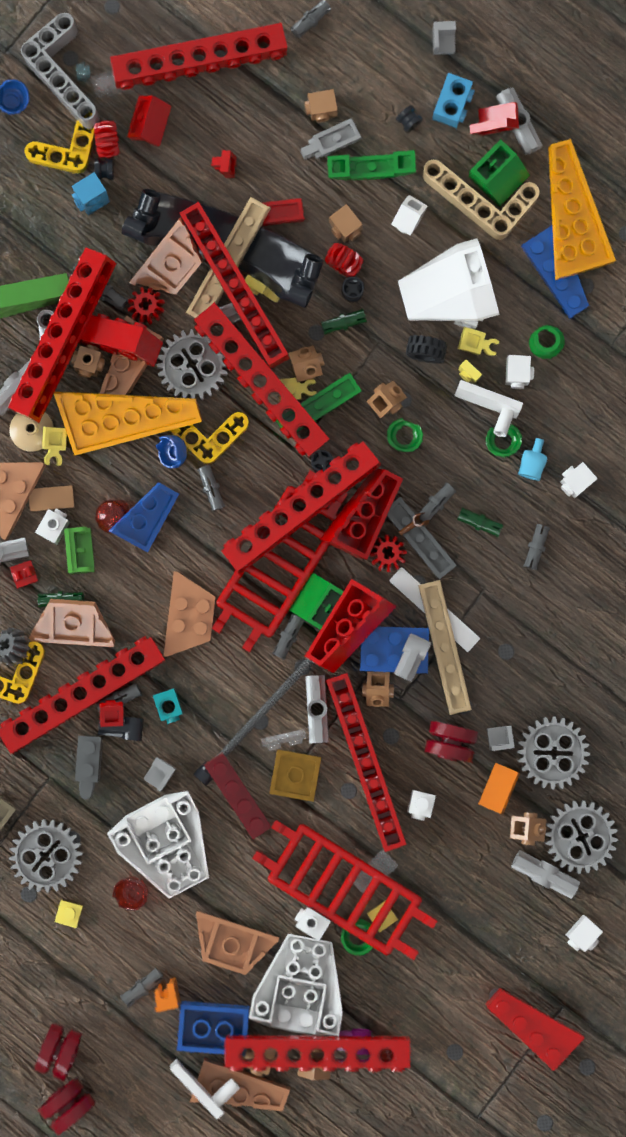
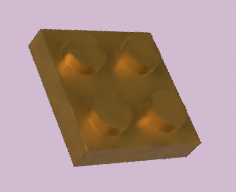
M277 749L269 794L314 802L321 757Z

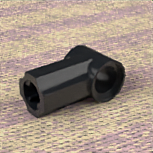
M124 717L123 726L101 727L99 720L98 735L142 741L144 719Z

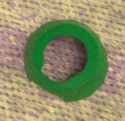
M551 325L538 328L529 338L531 352L542 359L556 357L565 345L563 332ZM548 330L555 335L556 342L552 347L545 348L541 346L538 336L541 331Z
M403 418L397 419L387 429L388 443L398 452H412L419 448L423 441L422 429L418 424L416 425ZM402 426L412 428L413 440L407 445L400 444L396 439V433Z
M510 424L507 432L512 441L507 449H499L495 445V427L489 429L486 436V446L495 456L509 457L520 449L522 435L514 425Z
M359 918L355 926L368 930L371 924ZM342 928L341 942L348 953L355 956H363L371 951L373 947L365 942L361 945L353 944L349 939L350 933Z

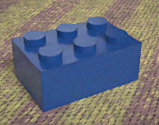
M377 627L360 645V672L394 673L403 655L402 651L410 633L429 641V628ZM428 652L424 660H421L416 674L428 673Z
M182 1001L177 1051L225 1054L226 1035L247 1036L250 1006ZM246 1049L242 1051L243 1056L246 1055Z

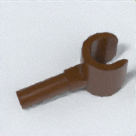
M425 512L415 514L413 521L399 531L400 535H404L416 526L427 525L430 520L420 521V516L425 514Z

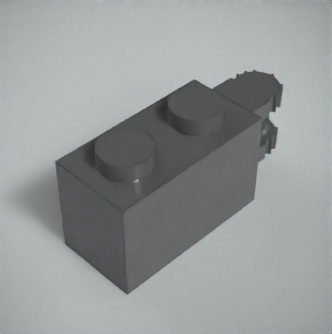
M78 736L75 781H80L79 793L85 800L94 796L95 782H100L103 737Z

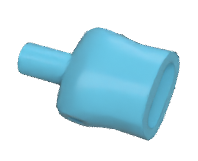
M536 438L533 450H525L523 452L518 475L540 481L542 471L547 462V456L541 453L544 443L543 439Z

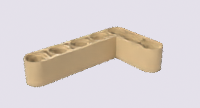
M429 160L423 170V179L427 184L496 240L505 239L536 203L540 192L536 184L532 182L525 183L504 208L499 211L440 161ZM435 168L439 174L431 176L427 170ZM447 182L454 183L456 188L454 190H448L445 188L444 184ZM531 191L534 197L532 199H527L523 195V192ZM463 196H469L471 197L473 202L470 204H465L462 202L461 198ZM516 207L519 209L520 214L512 215L509 209ZM486 210L489 213V217H480L478 211ZM503 224L506 227V231H497L495 225Z

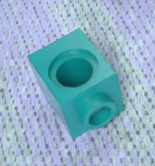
M173 688L153 695L161 721L166 720L167 724L180 720L179 716L183 715L176 689ZM168 700L175 704V710L170 714L163 710V704Z

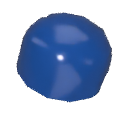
M16 79L4 81L0 86L1 111L14 115L20 114L26 109L30 98L29 90L25 84Z
M175 435L159 437L161 441L156 445V448L159 451L158 456L161 464L167 468L180 467L187 458L188 449L185 442Z

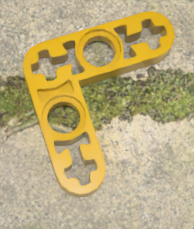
M93 113L85 114L84 118H87V116L91 117ZM77 120L70 149L40 142H30L26 145L25 155L33 164L73 173H82L88 167L95 138L94 128L88 129V132L84 131L85 127ZM81 136L89 139L88 144L84 147L77 145V139ZM35 148H38V151L40 153L45 154V150H48L46 153V161L44 160L43 155L36 154V156L33 157L30 151H34ZM55 152L62 154V160L58 163L50 160L51 155ZM68 154L69 159L73 161H76L77 158H80L83 164H79L78 167H75L73 162L67 161L66 155Z
M236 412L208 439L193 425H188L190 428L186 429L182 436L178 435L182 432L179 428L169 431L173 435L179 436L185 442L186 447L202 463L212 464L246 431L249 422L244 413ZM235 418H243L244 426L242 428L237 426L234 429V432L237 434L233 436L231 431L225 427L229 425L232 428L235 424ZM193 432L198 435V441L191 445L186 442V436ZM222 432L227 433L230 437L228 443H218V434ZM202 441L206 442L202 446L207 451L213 450L211 453L213 457L211 459L208 457L204 459V453L200 448L197 452L194 450L200 446Z
M30 642L28 644L30 648H34L35 645L38 646L37 650L40 651V655H35L33 658V662H37L36 667L31 663H24L25 658H23V664H18L12 680L0 676V680L4 684V688L0 692V698L17 704L27 701L45 655V649L42 644L38 642ZM29 650L27 651L28 658H26L30 660L32 655ZM25 666H29L33 671L29 679L22 678L20 674L21 669ZM9 683L12 684L10 688L13 690H18L21 687L24 697H19L16 700V695L9 692L8 697L4 696L8 690Z

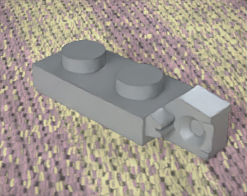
M350 118L314 135L312 139L308 140L309 145L301 148L300 153L304 160L313 156L316 159L323 158L361 140V135L353 119Z

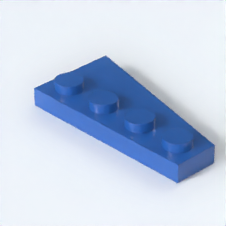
M550 226L521 246L569 319L589 306L578 274L555 281L553 226Z

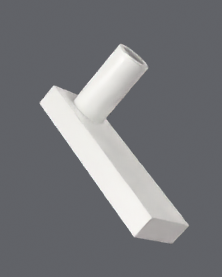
M460 380L455 393V397L499 412L500 415L494 429V434L499 437H506L512 418L517 419L523 405L522 402Z
M178 1059L170 1064V1070L216 1119L224 1114L222 1105L240 1089V1086L231 1078L211 1096Z

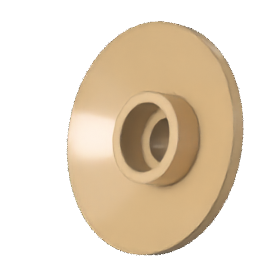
M17 413L10 424V436L14 444L20 449L36 452L42 450L43 427H54L47 413H44L40 423ZM29 425H34L35 429L33 432H27Z

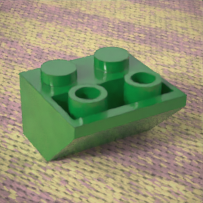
M500 139L470 170L468 178L500 207L530 177V174L518 155Z
M312 573L289 610L321 630L344 591Z

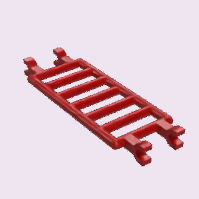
M310 470L303 483L307 485L313 480L312 476L315 473ZM288 486L280 500L285 497L289 499L295 494L294 490L296 488ZM346 492L333 502L329 508L320 512V514L334 521L339 515L337 512L348 496V493ZM310 522L301 527L319 539L325 533ZM262 529L259 532V538L266 539L268 534H270V530ZM290 536L285 539L283 543L310 559L304 570L272 551L264 556L298 577L292 589L253 565L245 570L286 596L280 608L238 583L244 572L239 574L235 570L216 601V605L223 609L213 625L212 630L220 634L230 616L236 617L253 628V631L242 646L249 653L261 634L271 638L330 544L321 541L316 551H313ZM251 544V546H250V548L248 549L247 552L251 551V549H252V544ZM233 590L275 615L268 627L228 603L227 600Z
M275 820L271 828L289 838L288 845L277 862L260 851H256L252 858L271 870L268 876V881L384 955H390L393 949L396 948L413 960L416 958L419 951L399 939L413 917L432 929L437 923L435 918L418 909L422 903V898L307 825L301 824L294 831L280 821ZM305 835L315 841V844L291 883L288 884L278 876ZM325 847L333 852L334 856L310 895L307 896L299 891L298 887L321 849ZM344 859L354 866L327 908L317 902V899L341 860ZM363 871L373 877L348 920L336 914L360 872ZM382 883L392 889L368 931L365 932L355 926L378 886ZM399 895H402L410 900L411 904L385 945L374 937Z

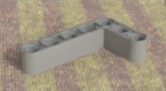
M61 13L22 45L21 54L32 71L80 124L87 129H92L95 123L100 121L94 104L51 58L73 40L78 33L73 17L69 13ZM70 24L67 29H62L64 25ZM49 38H54L52 42L45 43ZM37 52L35 56L29 57L31 53ZM46 67H51L49 71L42 72ZM60 82L65 83L62 87H56ZM75 97L79 98V99H78L76 102H74V103H71V102H70L71 99H73V98H75ZM93 113L91 117L84 118L85 114Z

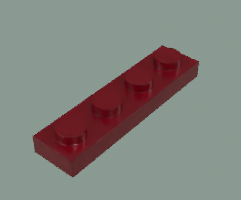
M223 752L204 764L252 839H255L271 828V825Z

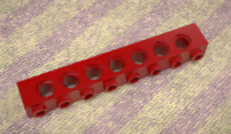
M282 23L111 56L110 63L116 89L129 90L134 85L143 84L144 86H149L159 80L168 82L177 79L179 76L194 77L199 72L207 71L208 73H214L219 71L220 68L228 67L233 69L249 62L250 64H258L262 60L269 58L271 60H278L287 54L288 47ZM266 42L269 47L260 48L258 43ZM239 46H244L248 50L244 53H240L237 51V48ZM219 50H222L226 53V55L224 57H218L215 53ZM203 55L205 59L203 61H196L194 56ZM175 59H181L184 63L177 66L172 62ZM159 63L162 65V68L154 70L151 68V65ZM134 67L141 70L138 74H132L129 71Z
M197 202L180 212L186 227L269 368L273 369L290 359L288 352L200 203Z
M85 248L83 254L79 257L78 264L69 278V283L61 295L54 313L50 317L49 324L41 336L34 354L30 358V363L20 379L15 394L11 397L9 409L40 423L117 264L107 255Z
M215 302L194 319L196 324L194 328L201 337L206 335L211 341L208 344L215 354L220 352L225 358L222 361L230 371L234 369L238 373L239 377L237 380L244 388L249 386L254 392L251 396L258 405L262 403L268 409L265 412L273 422L277 420L282 425L280 431L287 439L292 437L297 443L294 447L301 456L306 454L309 458L329 441L328 436ZM218 325L224 331L220 336H214L211 334L212 327ZM233 342L238 346V349L235 353H228L225 350V346ZM242 360H250L252 367L249 370H242L239 366ZM262 376L266 379L267 383L264 387L259 388L254 385V379ZM272 393H277L281 397V401L276 405L268 401V397ZM286 410L293 411L295 419L290 422L285 421L282 417L283 412ZM300 427H305L309 430L310 434L307 438L301 439L297 436V430Z
M364 441L360 444L358 442L348 448V453L342 458L340 456L336 457L330 462L328 469L315 473L312 476L313 480L307 485L303 483L294 490L295 494L289 499L285 497L276 504V509L272 512L266 511L259 517L260 521L254 526L252 524L248 525L241 531V536L237 539L231 538L223 545L222 553L239 574L243 573L381 466L379 460ZM350 461H357L359 463V467L353 471L349 470L347 465ZM332 475H340L341 481L338 484L330 483L329 479ZM315 488H322L324 490L323 495L319 498L313 497L312 491ZM303 501L306 503L305 509L300 512L295 511V504ZM280 515L288 516V521L284 525H278L276 523L277 518ZM262 529H269L270 535L268 538H259V532ZM245 542L252 543L251 551L247 553L242 552V545Z
M146 636L134 642L136 646L129 651L127 647L115 654L117 658L109 662L106 659L96 665V671L91 674L89 671H86L78 676V682L73 685L67 683L58 688L59 693L51 697L49 694L38 701L40 705L32 709L29 706L20 711L19 714L21 716L17 719L9 718L0 724L2 727L0 728V737L10 754H14L111 695L114 691L119 690L165 662L166 659L152 637L147 639ZM137 652H141L144 655V662L140 665L134 664L132 660L133 655ZM117 664H123L125 667V673L120 677H117L113 672ZM102 675L106 679V684L102 688H97L94 680L97 676ZM79 687L85 688L87 692L83 700H79L75 696V692ZM59 699H65L67 702V708L63 712L56 708V703ZM42 710L48 714V720L45 723H40L37 720V714ZM22 722L27 723L29 727L25 735H21L18 732V726Z
M348 673L328 679L326 683L383 849L387 852L404 846L406 842Z
M226 1035L225 1067H230L231 1071H243L244 1067H253V1071H266L267 1067H276V1071H289L290 1067H297L299 1071H313V1068H322V1071L331 1072L336 1071V1068H345V1071L355 1072L359 1071V1068H368V1071L379 1072L382 1071V1068H391V1071L403 1072L405 1068H410L409 1036ZM250 1048L255 1052V1056L251 1059H246L243 1057L242 1051ZM273 1048L278 1052V1056L275 1059H269L265 1056V1051ZM296 1048L301 1052V1056L298 1059H291L288 1056L289 1050ZM318 1048L324 1052V1056L321 1059H314L311 1056V1052ZM337 1049H344L347 1055L344 1059H337L334 1056V1052ZM360 1049H367L370 1055L367 1059L362 1060L357 1057V1052ZM384 1049H390L393 1052L392 1057L388 1060L380 1057V1053Z

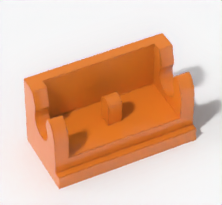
M495 763L478 804L503 815L520 773Z
M176 977L170 978V983H167V989L162 990L163 986L159 983L158 988L155 990L156 1013L179 1008L181 999Z

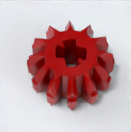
M108 120L95 123L94 134L97 155L100 158L118 156L120 147L116 123Z
M334 243L329 248L325 257L326 263L331 268L346 277H355L363 264V259L358 253L341 243Z
M141 287L140 295L135 291L132 292L135 299H128V303L133 306L127 309L129 313H133V320L139 318V323L144 324L145 319H147L148 324L151 325V318L154 317L155 320H160L157 313H164V309L160 306L164 305L165 302L163 299H159L161 296L159 292L153 294V288L150 287L147 293H145L144 288ZM144 302H148V310H144Z
M385 535L384 543L380 537L376 539L380 546L374 544L372 549L377 552H370L369 557H377V559L372 561V565L380 562L379 571H382L384 565H386L387 573H390L391 565L396 570L400 568L396 561L405 563V559L399 557V555H406L407 551H399L404 546V543L400 542L396 545L398 537L394 536L392 542H389V535ZM387 548H390L392 550L391 554L394 557L385 559V554L382 550L385 549L387 551Z

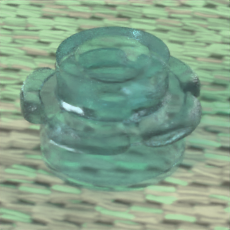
M84 61L76 64L77 82L83 81L86 83V79H90V67L85 65Z

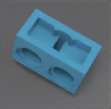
M448 73L432 120L457 128L459 122L463 123L467 110L464 109L466 101L471 102L475 91L471 89L473 81ZM461 88L464 93L456 95L453 89ZM453 108L456 110V114L448 115L445 110Z
M95 172L72 186L74 191L72 197L81 212L85 210L87 215L92 214L110 202L106 189Z

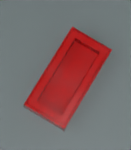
M302 198L263 203L271 209L261 226L304 221Z

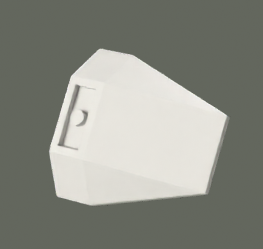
M477 238L454 245L398 281L409 321H479L500 315Z
M188 791L166 794L126 815L107 833L117 853L169 899L209 878L199 811Z
M288 934L253 995L249 1019L271 1028L306 1035L339 1036L343 1012L333 944L329 941H318L314 938Z

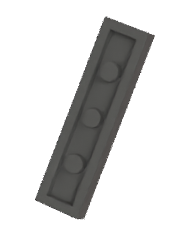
M400 497L392 503L387 517L397 530L400 531L413 521L415 514ZM416 526L402 535L438 580L457 566L425 526Z

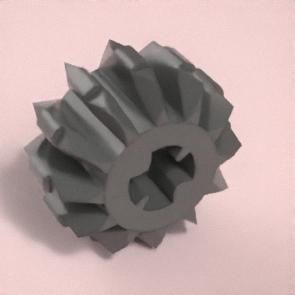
M15 628L1 631L0 663L16 666L17 664H23V658H28L27 651L31 649L28 644L31 640L24 631Z

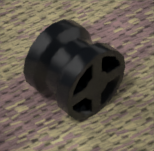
M410 105L399 113L395 120L398 123H402L404 131L409 133L423 121L421 115H417L413 105Z
M95 158V174L98 179L107 178L108 180H114L113 158H108L107 160Z
M318 450L312 455L311 467L315 472L325 471L330 467L329 464L333 460L331 453L326 450Z

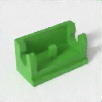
M64 528L68 573L95 572L91 528Z

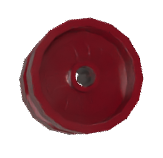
M431 721L429 733L442 738L441 741L427 740L424 752L436 754L439 758L456 762L461 760L472 763L474 751L470 748L462 747V742L472 745L476 744L479 732Z
M53 1022L41 1047L34 1071L46 1074L49 1072L53 1062H55L53 1078L65 1081L70 1068L73 1067L83 1033L72 1029L67 1033L63 1042L61 1040L64 1034V1026Z
M77 1077L58 1088L37 1110L44 1119H49L56 1113L59 1114L50 1125L56 1135H60L71 1127L96 1104V1100L90 1093H85L78 1099H75L84 1087Z

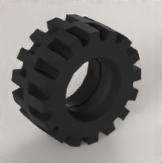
M411 335L408 339L405 355L420 362L440 364L445 360L447 343L430 336Z

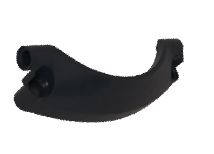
M143 189L138 207L134 209L133 216H128L123 224L122 235L147 245L158 246L177 220L181 218L180 212L197 202L152 189ZM200 203L224 244L239 216ZM261 226L238 268L261 281L279 298L306 308L311 299L324 260L293 241ZM192 237V239H193V241H194V243H195L197 249L199 250L200 254H202V252H201V250L199 249L198 245L196 244L194 238Z

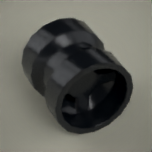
M348 277L342 285V296L348 302H358L363 296L364 284L358 277Z

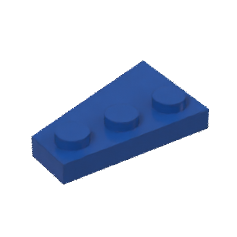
M157 483L109 532L148 552L179 493L161 483Z

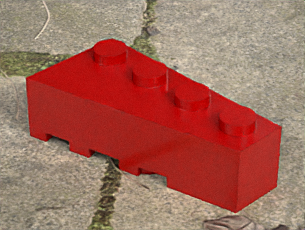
M97 313V316H91L78 344L99 347L101 350L117 355L118 352L120 355L136 362L140 358L147 365L155 367L163 342L147 331V326L141 323L134 322V325H131L126 320L116 318L114 321L110 320L106 315Z
M376 469L367 476L320 540L356 558L367 560L403 478L386 469Z
M351 579L305 654V657L324 669L335 673L396 606Z
M499 988L485 1003L486 1007L553 1071L585 1038L581 1033L502 988Z

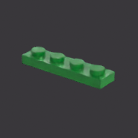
M348 373L302 402L301 406L314 421H317L362 391L351 373ZM290 410L283 414L282 417L285 421L290 422L295 419V414ZM276 420V423L281 429L282 425ZM300 427V428L297 430V433H298L299 431H301L302 429H304L305 427Z

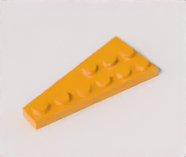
M571 139L551 144L548 147L555 281L606 266L616 261Z
M54 392L74 456L202 422L197 401L192 398Z

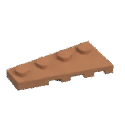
M128 316L125 317L128 324L134 325V322H136ZM148 328L146 329L163 342L164 338ZM117 352V355H112L111 365L99 394L129 395L147 367L146 362L138 358L136 362Z
M208 1058L204 1059L197 1081L211 1096L232 1078L240 1086V1089L224 1104H231L235 1107L251 1106L256 1109L283 1111L290 1087L245 1071H231L230 1067H225V1064ZM192 1094L190 1102L198 1103L199 1100Z

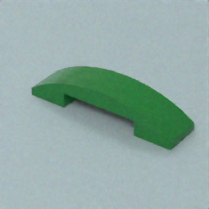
M415 150L393 152V154L374 156H327L329 179L371 180L416 173Z

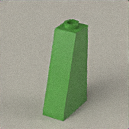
M67 273L0 286V318L59 303V299L69 283Z

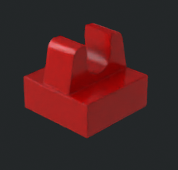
M222 150L221 157H212L211 166L215 167V170L220 171L225 178H234L237 157L231 151Z
M32 560L10 567L17 589L39 582Z
M106 700V703H100V726H123V703L115 702V700Z

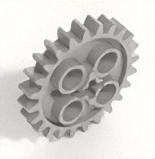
M193 329L190 330V334L187 336L182 331V337L180 338L174 334L175 341L166 340L169 347H161L162 352L165 354L158 356V359L163 361V363L157 364L158 369H163V371L158 373V376L165 377L161 382L162 385L169 384L167 391L175 390L174 396L176 398L183 394V398L191 396L192 399H196V396L199 395L200 399L204 400L205 393L212 397L211 389L219 391L217 383L224 384L225 382L221 376L228 375L227 371L223 370V368H226L222 362L225 358L220 352L215 354L208 345L211 341L206 336L204 338L199 334L194 335ZM193 346H200L202 348V352L199 355L191 354L190 350ZM182 349L187 351L194 364L197 363L196 367L204 379L203 382L199 381L193 368H189L188 360L183 355ZM175 357H181L184 361L181 366L175 367L172 365V360ZM210 364L214 367V370L210 374H205L202 372L203 366ZM188 375L195 378L194 383L190 386L183 383V379Z
M545 717L543 718L542 725L536 720L535 729L528 726L527 728L530 733L521 734L526 739L525 742L518 741V744L523 746V749L517 750L516 753L523 754V757L517 761L524 762L525 764L521 771H529L526 776L528 779L532 776L535 777L533 784L542 781V788H545L547 783L550 784L552 790H554L556 783H558L560 789H563L564 782L571 786L572 777L579 780L577 772L585 773V770L581 767L582 764H589V762L584 760V756L590 755V753L584 752V748L588 747L589 744L582 743L586 735L579 736L578 733L581 728L578 727L573 730V722L565 725V718H562L557 723L556 717H552L551 723H549ZM540 735H544L548 739V744L544 748L539 747L537 744V738ZM562 736H567L570 739V745L565 749L559 744ZM552 747H554L556 751H572L573 755H555L554 759H552L551 755H535L533 752L534 750L551 751ZM541 757L547 760V767L544 770H539L536 766L537 760ZM563 758H566L570 763L566 771H562L559 768V761Z
M584 800L581 801L580 806H578L576 801H572L571 808L565 803V811L557 808L558 816L550 815V818L554 821L553 824L546 823V826L551 831L545 833L546 836L550 837V840L546 841L545 844L552 846L547 852L549 854H556L552 860L555 862L560 859L559 866L561 868L568 864L567 869L569 872L576 867L578 874L581 873L582 868H584L586 873H590L591 866L597 871V863L605 866L604 858L612 859V856L608 853L609 850H616L611 843L618 841L617 838L612 837V834L618 831L617 829L610 828L615 822L614 820H606L610 815L608 812L601 814L603 807L599 806L594 810L593 802L586 807ZM584 816L591 818L592 822L588 828H583L581 825V819ZM573 818L579 831L583 834L586 833L583 840L591 852L590 855H587L583 843L576 840L579 835L571 822ZM565 825L571 828V835L567 838H563L560 833L561 828ZM595 836H599L601 839V845L598 848L591 846V839ZM574 846L581 848V854L578 858H572L570 854Z
M43 819L41 826H39L37 821H34L33 829L26 825V833L18 832L21 839H13L17 847L10 848V851L14 852L15 856L10 857L9 860L15 861L16 864L11 866V869H18L15 878L22 875L21 884L27 881L30 882L29 890L36 885L37 892H41L42 888L45 887L46 892L49 893L51 886H53L55 891H58L59 883L66 887L68 886L66 879L74 880L71 873H79V869L75 865L82 864V861L77 859V856L82 855L83 852L77 851L76 848L82 844L74 843L77 834L69 835L72 828L64 831L63 822L56 827L55 820H52L50 825H47L46 819ZM42 834L50 836L51 843L48 846L40 843V836ZM59 840L60 844L49 855L51 860L43 861L35 872L32 871V868L44 856L41 852L49 851L54 843ZM58 849L67 851L68 857L65 861L57 858ZM27 851H32L36 855L34 863H29L25 860ZM44 866L51 867L53 874L50 878L42 875V868Z

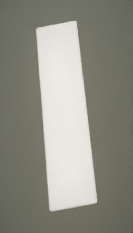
M401 567L389 581L425 613L418 587L421 584ZM447 609L455 641L469 652L480 638Z

